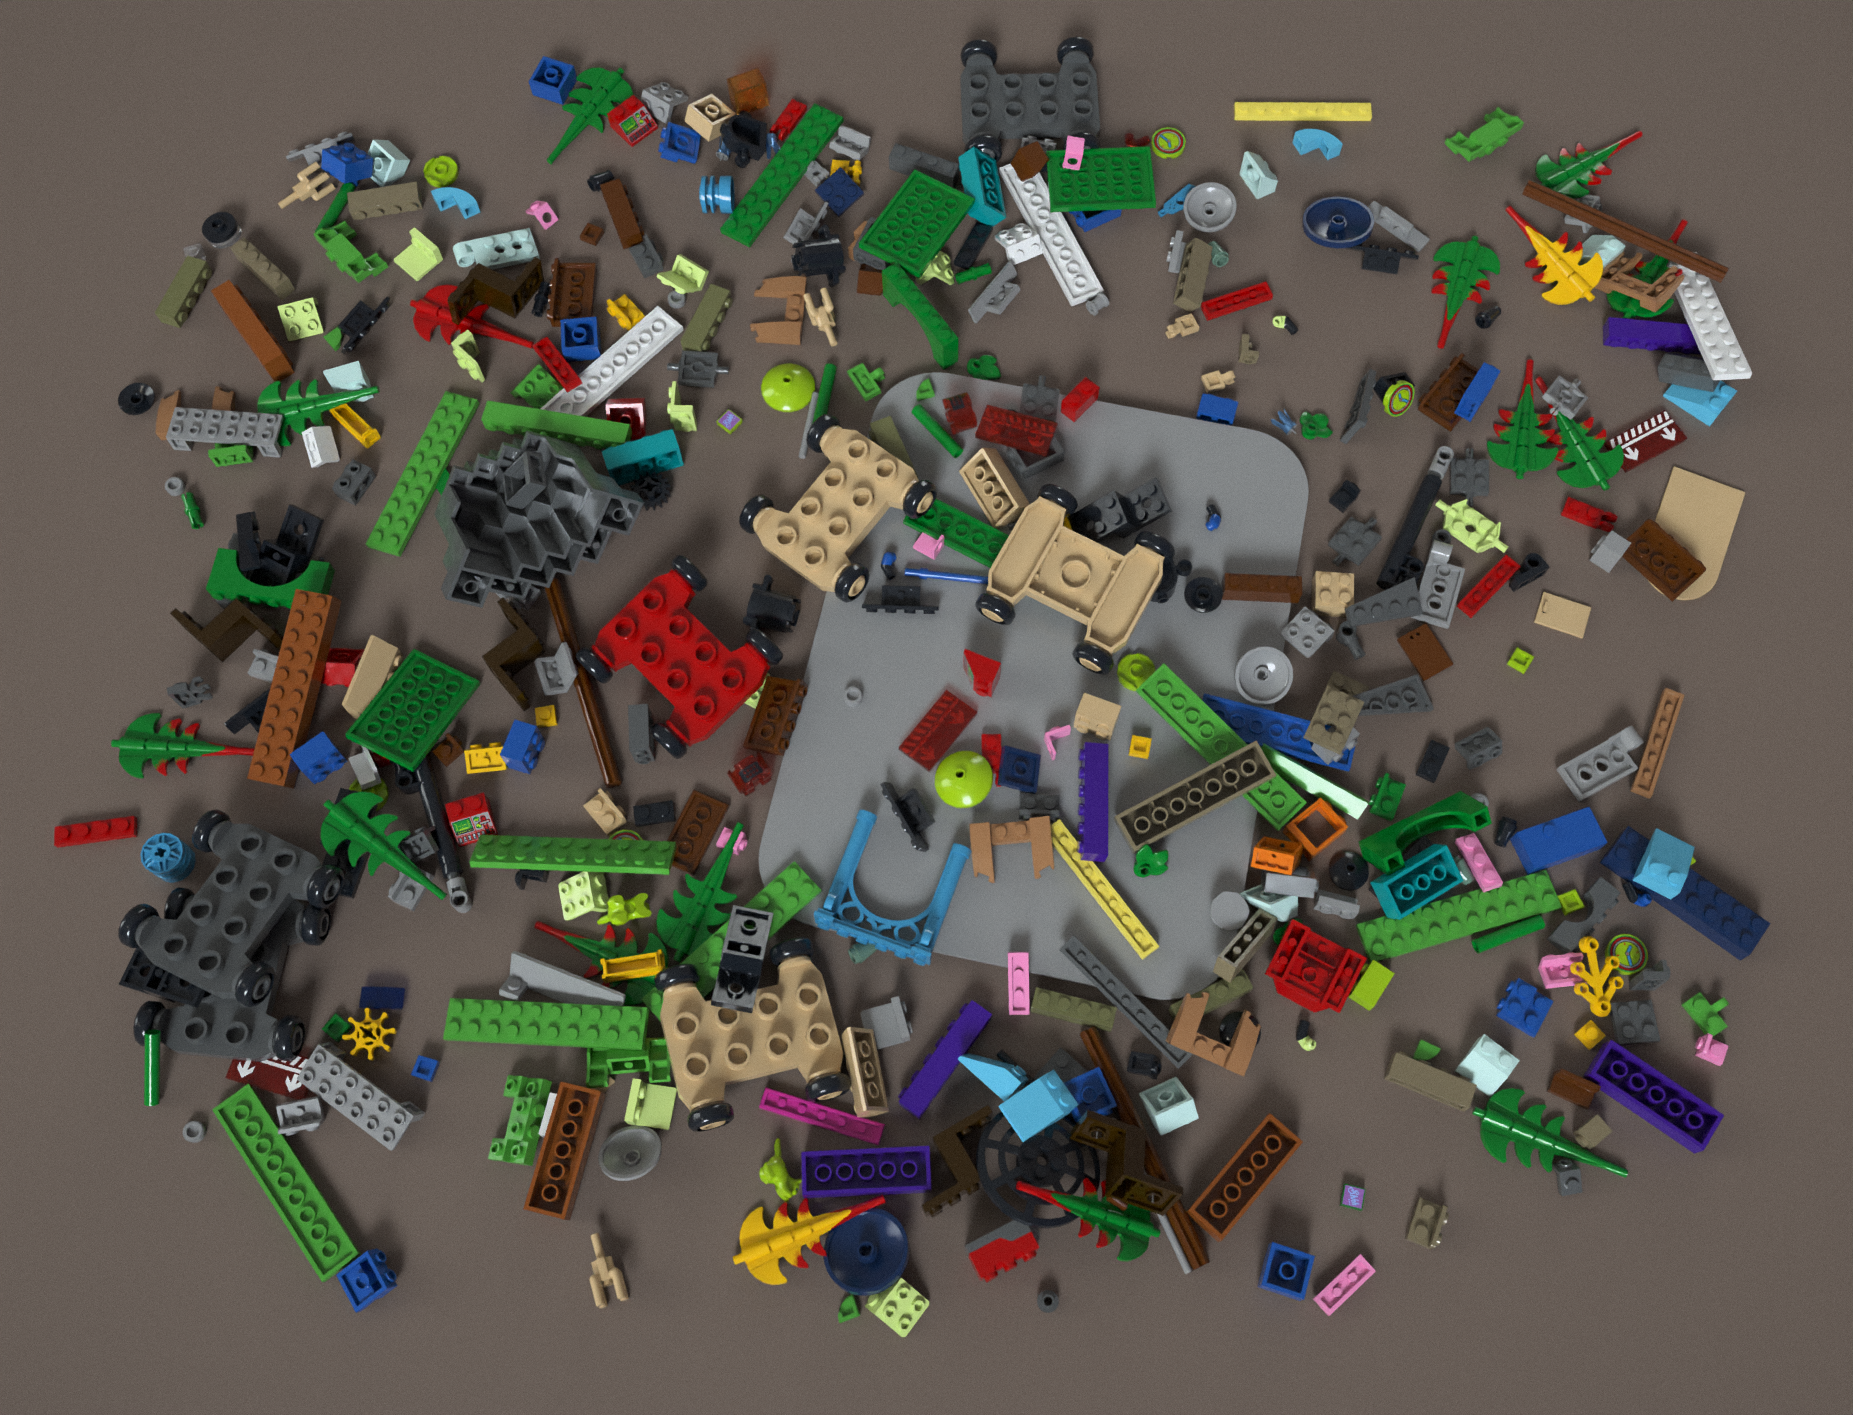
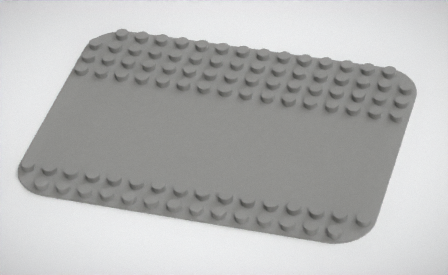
M942 372L924 373L909 377L893 386L882 397L874 411L871 423L891 416L918 475V480L927 479L936 485V499L992 527L959 472L982 447L995 448L1030 504L1038 499V492L1043 485L1054 484L1064 488L1076 498L1078 507L1075 512L1113 490L1124 496L1156 477L1160 481L1172 512L1126 538H1122L1114 533L1098 543L1125 556L1135 548L1134 541L1140 532H1153L1164 537L1174 546L1175 555L1173 561L1175 566H1177L1180 560L1186 559L1192 563V571L1188 576H1178L1175 592L1167 602L1158 603L1150 601L1126 646L1113 654L1114 666L1112 670L1106 675H1100L1082 667L1074 660L1072 655L1077 644L1084 643L1087 625L1027 595L1015 605L1016 616L1010 625H1000L981 615L975 607V602L980 594L987 593L986 588L988 584L933 578L925 580L919 579V577L905 576V568H928L930 571L988 577L990 568L944 545L935 560L913 549V545L922 533L903 524L906 514L902 509L890 507L848 558L851 564L861 563L869 569V582L862 594L848 603L838 599L835 592L827 591L803 679L808 685V692L802 701V709L797 716L795 730L791 733L789 747L783 756L760 844L759 870L764 887L795 861L822 892L793 919L803 924L817 927L818 924L815 923L814 912L818 908L822 909L857 822L856 816L858 811L866 810L875 814L877 820L855 872L853 881L855 894L860 903L876 916L896 921L914 918L923 913L931 904L952 845L954 843L961 844L971 849L969 824L985 822L999 824L1023 821V819H1019L1020 794H1032L1005 786L996 787V774H993L992 788L982 802L970 808L952 807L940 798L935 788L937 768L946 757L958 751H973L982 755L981 734H1001V750L1006 745L1040 754L1037 792L1034 794L1060 795L1059 819L1078 842L1081 841V834H1078V823L1081 822V816L1078 815V805L1081 803V797H1078V787L1081 785V779H1078V770L1081 767V761L1078 760L1079 749L1083 748L1085 742L1109 744L1108 856L1105 862H1093L1156 941L1159 948L1142 960L1054 846L1055 869L1052 870L1049 865L1039 872L1041 878L1035 879L1031 842L993 846L995 883H990L988 881L989 876L978 873V877L974 876L971 852L969 859H966L932 952L1008 968V952H1029V973L1096 987L1059 950L1074 935L1134 995L1158 1000L1181 999L1185 997L1186 993H1190L1191 996L1207 988L1219 977V975L1213 972L1217 957L1237 935L1238 929L1226 931L1213 923L1210 916V907L1212 900L1223 891L1236 892L1239 895L1241 892H1244L1257 810L1242 796L1150 845L1153 853L1168 850L1169 856L1165 863L1168 866L1166 872L1161 875H1149L1143 878L1135 875L1133 867L1136 861V853L1132 854L1114 821V817L1208 767L1210 764L1136 691L1125 688L1119 682L1117 667L1121 659L1126 655L1141 653L1153 661L1155 671L1164 663L1201 700L1205 693L1274 711L1275 702L1259 705L1245 699L1236 687L1234 673L1239 659L1247 651L1255 647L1269 646L1283 652L1285 639L1281 637V631L1288 625L1291 603L1222 600L1219 607L1214 611L1200 613L1187 605L1184 591L1187 584L1198 577L1210 578L1216 581L1222 589V580L1225 573L1296 576L1309 495L1305 470L1296 455L1284 443L1260 431L1101 401H1095L1074 423L1061 413V403L1067 395L1059 394L1055 425L1048 423L1047 425L1053 427L1054 436L1065 451L1064 461L1024 479L1022 474H1018L1014 461L1008 458L1006 450L1008 441L1026 432L1018 430L1014 437H1005L1000 430L1001 425L983 421L985 418L1002 423L1001 413L1006 415V411L1009 409L1017 411V417L1019 418L1023 387ZM929 378L935 397L917 401L916 392L918 387L924 380ZM960 394L965 407L953 410L949 397L955 400L953 396ZM921 404L964 449L959 457L953 458L911 413L916 405ZM987 410L990 411V418L986 417ZM993 411L997 412L998 420L994 419ZM964 417L969 429L966 430L964 426L965 431L958 433L955 427L957 425L960 427L959 424L963 423V420H953ZM1021 419L1022 426L1018 425V427L1032 430L1033 422L1029 421L1030 428H1027L1025 420ZM992 424L997 425L994 432L1000 430L999 434L989 438L985 431L986 426L990 431ZM1031 444L1017 450L1026 467L1051 456L1045 444L1037 449H1033ZM1151 499L1145 501V508L1151 505ZM1211 504L1215 505L1221 515L1220 525L1213 531H1209L1206 527V522L1210 521V515L1206 508ZM1090 521L1087 524L1088 530L1093 528L1094 521ZM1008 525L998 529L1007 535L1011 533ZM886 552H894L897 556V559L891 565L896 574V577L892 580L887 579L880 567L883 555ZM882 585L921 586L920 605L939 606V611H935V614H923V610H916L915 614H910L898 609L897 613H885V609H878L877 612H866V609L862 608V604H882ZM1199 596L1202 600L1206 599L1204 596ZM965 649L1001 663L1000 679L992 697L980 696L973 690L963 668V652ZM1262 670L1258 672V677L1263 676ZM851 686L858 687L863 694L861 704L856 707L846 705L843 699L844 691ZM1084 693L1121 706L1118 722L1111 740H1101L1095 737L1094 734L1081 733L1074 728L1076 712ZM944 697L953 698L954 700L952 702H949L942 699ZM956 700L959 701L957 705L952 709V711L947 715V717L943 720V722L929 737V739L919 749L915 756L911 759L909 756L919 746V744L933 729V727L942 718V716L947 712L951 705ZM939 703H942L949 706L947 708L938 707L937 705ZM933 710L943 711L941 715L931 712ZM959 710L963 712L965 723L953 724L950 722L956 720L950 716L952 712L958 716ZM928 716H931L938 719L936 721L927 720L926 718ZM922 723L932 724L930 728L921 725ZM1070 725V735L1051 741L1056 751L1055 760H1052L1044 741L1045 733L1056 726L1064 727ZM917 729L927 731L925 734L916 733ZM1132 735L1152 738L1148 759L1128 756ZM912 736L921 737V740L917 741L910 738ZM909 742L916 744V746L913 748L905 746V744ZM930 746L934 749L935 759L923 761L919 757L927 756L921 753L920 750L924 748L930 753ZM901 749L910 750L911 752L906 754ZM959 773L958 778L962 777L964 773ZM881 783H891L899 797L912 788L917 789L935 820V823L920 833L929 848L928 851H918L912 846L911 837L903 830L900 818L892 811L891 802L882 793ZM847 888L842 904L852 901L849 888ZM849 907L843 911V916L846 919L855 921L859 919L860 912L857 907ZM864 916L863 922L858 927L872 931V926L866 922L867 917ZM927 918L915 924L920 934L923 931ZM910 926L901 928L898 932V936L906 941H912L916 937L915 932ZM891 927V930L883 931L880 935L895 940L894 929L896 927Z

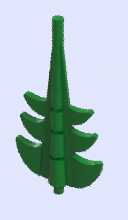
M590 68L576 77L577 81L588 84L592 89L579 88L569 92V97L576 98L583 104L570 103L562 106L564 111L573 114L575 117L557 147L547 158L549 164H553L560 153L588 125L595 127L600 133H603V123L598 115L601 114L608 117L607 113L614 109L612 101L621 104L633 95L631 86L621 77L624 73L622 68H618L616 72H610L603 68Z
M314 379L307 387L306 398H303L301 395L302 382L297 380L289 387L286 400L283 401L280 393L281 382L276 381L262 391L257 403V413L280 414L283 416L277 442L279 446L287 447L292 445L287 435L288 425L295 432L302 435V432L307 430V418H310L317 427L325 426L323 421L324 411L364 396L380 393L379 386H373L357 391L319 396L318 380Z
M356 792L346 796L337 804H334L329 799L323 804L330 812L321 826V840L330 856H334L341 842L349 839L351 842L348 849V857L352 867H356L358 859L364 853L370 852L371 856L368 861L370 876H374L378 867L386 862L426 887L439 899L443 900L447 896L398 848L401 841L410 835V831H396L388 836L384 834L388 825L398 820V816L381 814L372 819L368 817L370 810L378 803L383 802L382 797L370 792Z
M739 822L736 823L727 844L704 881L696 880L689 874L685 875L686 883L695 896L687 898L679 894L677 890L673 891L675 906L683 914L682 917L673 918L668 916L662 909L658 912L656 921L658 933L669 947L677 950L673 960L679 963L684 954L690 956L713 935L708 932V926H719L730 920L731 913L718 911L715 909V904H727L738 898L736 894L721 890V886L733 853V847L744 827Z
M1514 1088L1503 1089L1495 1093L1488 1100L1484 1110L1475 1106L1472 1111L1473 1115L1481 1117L1480 1137L1485 1149L1491 1156L1502 1163L1507 1161L1506 1148L1508 1143L1512 1141L1514 1142L1516 1156L1526 1168L1531 1167V1154L1534 1148L1539 1149L1540 1163L1548 1173L1552 1171V1160L1556 1154L1608 1170L1624 1178L1628 1175L1627 1169L1610 1163L1561 1137L1560 1129L1565 1120L1564 1116L1552 1119L1545 1127L1541 1126V1115L1547 1108L1545 1104L1532 1106L1522 1115L1519 1114L1518 1103L1525 1094L1523 1090Z

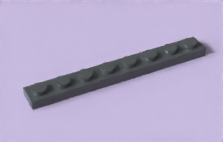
M1074 935L1059 949L1178 1069L1193 1055L1165 1041L1170 1030Z

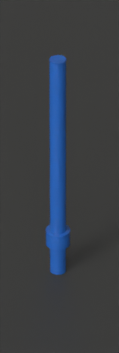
M905 568L904 574L905 576H914L925 580L933 578L988 584V577L930 571L928 568Z

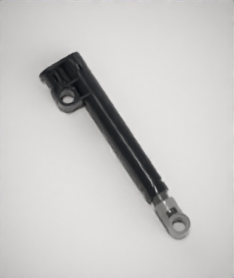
M1442 446L1437 450L1429 467L1428 474L1423 478L1377 579V586L1383 590L1394 587L1415 577L1417 584L1424 570L1423 562L1410 556V553L1441 487V479L1444 478L1454 456V452L1450 447Z
M429 752L414 772L390 760V763L394 764L396 771L394 773L396 786L406 795L416 792L420 793L429 827L434 825L436 828L431 831V835L439 848L436 853L443 878L448 879L446 884L450 895V904L459 913L468 912L472 908V900L469 897L465 880L461 877L463 869ZM410 780V783L407 786H403V783L405 781ZM461 898H465V902L458 906L457 902Z

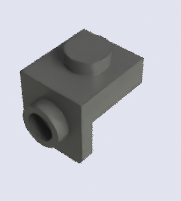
M1563 1159L1558 1163H1552V1169L1557 1174L1558 1193L1561 1196L1583 1193L1581 1171L1572 1160Z

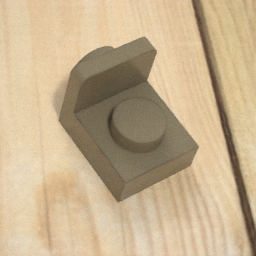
M1242 334L1239 343L1238 362L1256 364L1259 351H1251L1252 342H1249V335Z

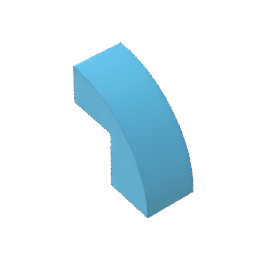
M1319 129L1296 131L1292 142L1300 155L1319 148L1327 160L1339 156L1343 145L1334 135Z
M444 187L431 191L440 212L457 205L464 219L480 213L477 201L464 190Z

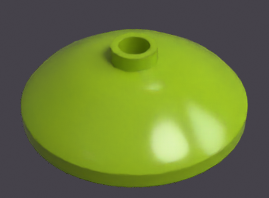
M792 363L781 364L766 373L762 380L761 392L765 402L771 408L781 412H794L810 403L812 393L815 392V381L812 374L806 368Z
M958 751L949 755L940 763L935 774V788L938 795L946 804L955 808H970L979 804L987 797L993 785V772L990 764L982 755L973 751ZM959 773H964L962 777L958 778Z

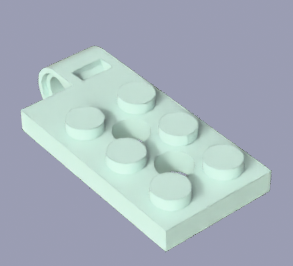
M530 228L459 242L453 246V252L460 267H469L475 261L476 265L480 263L493 270L531 262L534 257L539 259V253ZM519 245L522 248L514 249L513 247ZM498 249L505 250L503 253L496 252Z

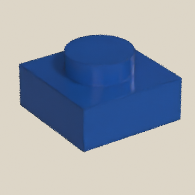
M418 1055L411 1075L433 1082L440 1062Z

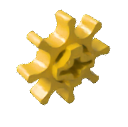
M365 1008L366 1017L362 1022H356L352 1017L348 1018V1021L355 1025V1031L350 1035H342V1039L345 1041L354 1039L356 1041L355 1048L350 1051L352 1056H357L361 1049H367L368 1059L374 1061L373 1053L377 1047H384L386 1051H391V1047L384 1043V1038L388 1034H396L397 1030L395 1028L384 1029L383 1023L389 1018L386 1012H383L379 1019L373 1020L371 1019L372 1011L369 1008ZM366 1029L372 1032L376 1039L368 1037L363 1030Z

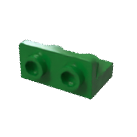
M1386 772L1383 777L1378 778L1375 784V788L1378 790L1376 795L1372 794L1368 805L1371 806L1369 813L1392 821L1406 784L1388 778L1390 774Z

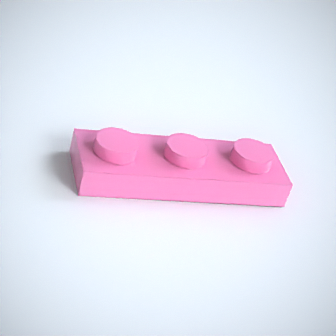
M1475 833L1457 838L1455 844L1483 893L1501 887L1503 881Z
M1008 952L1009 1015H1030L1029 952Z
M1359 1254L1313 1300L1327 1316H1330L1376 1271Z

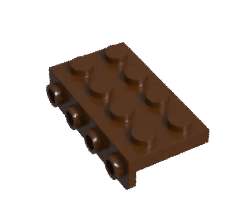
M555 258L554 264L551 265V272L553 274V279H550L551 294L548 295L550 309H547V319L550 320L552 327H561L560 320L592 317L596 263H560L559 258Z
M1463 353L1451 360L1449 369L1445 368L1441 372L1438 382L1435 380L1429 387L1430 391L1428 394L1424 393L1418 401L1420 402L1418 411L1450 432L1462 419V417L1454 414L1479 371V369L1463 359L1465 356Z
M1647 519L1642 526L1626 539L1631 544L1622 557L1672 602L1706 571V567L1701 561L1693 557L1685 547H1682L1658 523L1651 519Z
M767 676L743 744L745 749L784 756L790 744L791 733L796 727L797 716L802 709V701L808 692V685L803 679L798 678L797 681Z

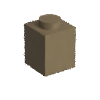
M1597 1114L1590 1117L1573 1134L1576 1136L1575 1139L1578 1144L1588 1150L1600 1143L1612 1130Z

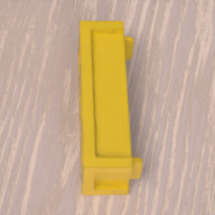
M347 403L329 410L332 416L365 448L368 449L381 438L375 428L372 429Z
M661 949L654 953L610 960L600 959V963L603 965V975L601 976L605 983L653 976L666 969L665 956Z

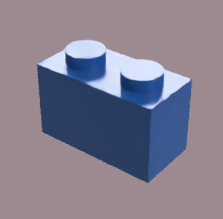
M1203 393L1196 419L1232 426L1238 402L1230 398H1221L1213 394Z

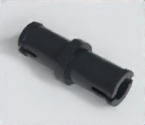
M548 282L540 283L538 294L534 297L535 303L531 313L536 317H542L545 305L548 304L550 292Z

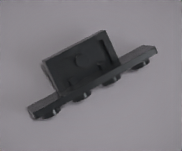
M1361 243L1346 248L1347 250L1364 252L1361 269L1395 275L1398 273L1401 258L1419 259V255H1415V251L1405 250L1404 253L1397 252L1398 249L1387 247V250H1381L1380 246L1369 245L1368 248L1362 247Z
M388 296L375 311L360 300L338 325V329L350 337V340L342 348L341 352L343 354L347 351L351 352L357 345L355 343L358 338L362 339L368 331L366 329L368 326L371 325L373 327L379 319L377 316L381 312L384 314L390 307L388 304L390 298Z
M253 511L237 514L241 571L259 569L261 567L259 554L261 539L258 533L260 527L256 513Z
M882 585V604H862V608H865L866 612H877L878 609H885V613H897L898 609L910 614H915L916 610H923V614H935V611H939V606L920 605L921 586Z
M270 688L230 717L224 725L233 734H236L250 723L259 733Z
M881 783L882 793L891 802L892 811L900 818L903 830L911 837L912 846L918 851H928L929 848L920 833L935 823V820L917 789L912 788L899 797L891 783Z

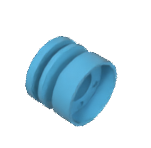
M702 176L699 187V199L703 213L709 212V205L711 212L715 213L717 205H719L722 214H733L735 205L733 176H720L719 184H716L714 176L710 177V184L708 177Z
M160 833L149 838L143 845L140 854L144 867L165 882L174 883L183 880L192 872L196 862L195 853L192 848L170 833Z

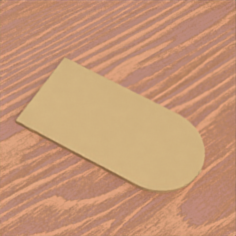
M1674 466L1655 522L1706 567V571L1676 598L1678 600H1693L1707 594L1718 579L1745 492ZM1650 582V584H1651L1656 590H1658L1660 593H1662L1659 589H1657V588Z

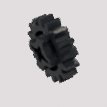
M647 471L646 476L643 477L639 474L640 479L633 480L635 485L630 486L631 490L639 495L644 502L643 506H645L646 511L650 507L655 511L656 506L663 507L662 502L668 503L667 497H671V487L668 479L663 478L662 474L657 476L654 471L652 475H649Z

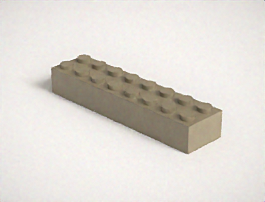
M1256 740L1116 815L1114 821L1132 854H1135L1145 844L1150 846L1273 780L1277 775Z

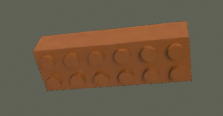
M228 280L212 289L211 292L273 381H282L295 373L291 368L294 364L287 356L286 351L280 346L273 333L269 331V328L252 307L247 297L242 295L243 292L237 284L233 285Z
M560 1082L523 1208L524 1210L570 1220L606 1096L605 1093Z
M1269 1113L1186 1211L1187 1215L1219 1243L1303 1141Z

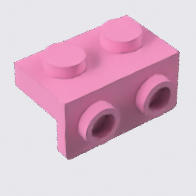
M1569 952L1564 955L1550 954L1542 957L1538 969L1545 988L1575 986L1576 983H1586L1570 970L1573 962H1582L1583 954Z

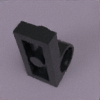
M1406 372L1382 376L1376 382L1373 390L1382 403L1389 387L1396 385L1399 380H1405L1415 387Z
M1528 554L1520 565L1521 572L1512 578L1513 581L1509 587L1513 592L1544 576L1550 568L1549 565L1539 554Z

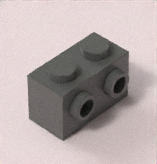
M352 459L344 468L340 478L334 482L332 489L337 497L356 506L376 476L370 467Z

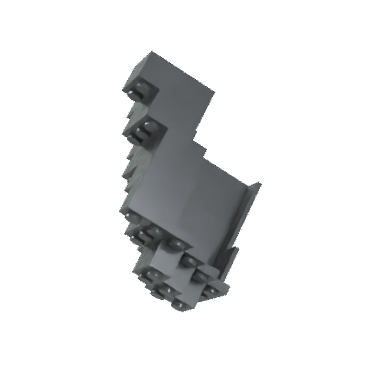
M527 430L523 440L514 438L512 444L502 442L499 451L490 449L488 456L478 453L475 463L466 460L464 468L456 465L453 466L434 513L449 543L443 559V564L447 570L441 587L446 600L480 608L483 607L489 592L525 600L531 584L549 588L556 572L574 576L580 560L598 564L612 531L629 536L644 502L637 493L621 489L614 478L597 474L578 445ZM527 450L543 455L547 487L524 509H518L506 505L502 474ZM525 477L521 480L522 487L526 484Z

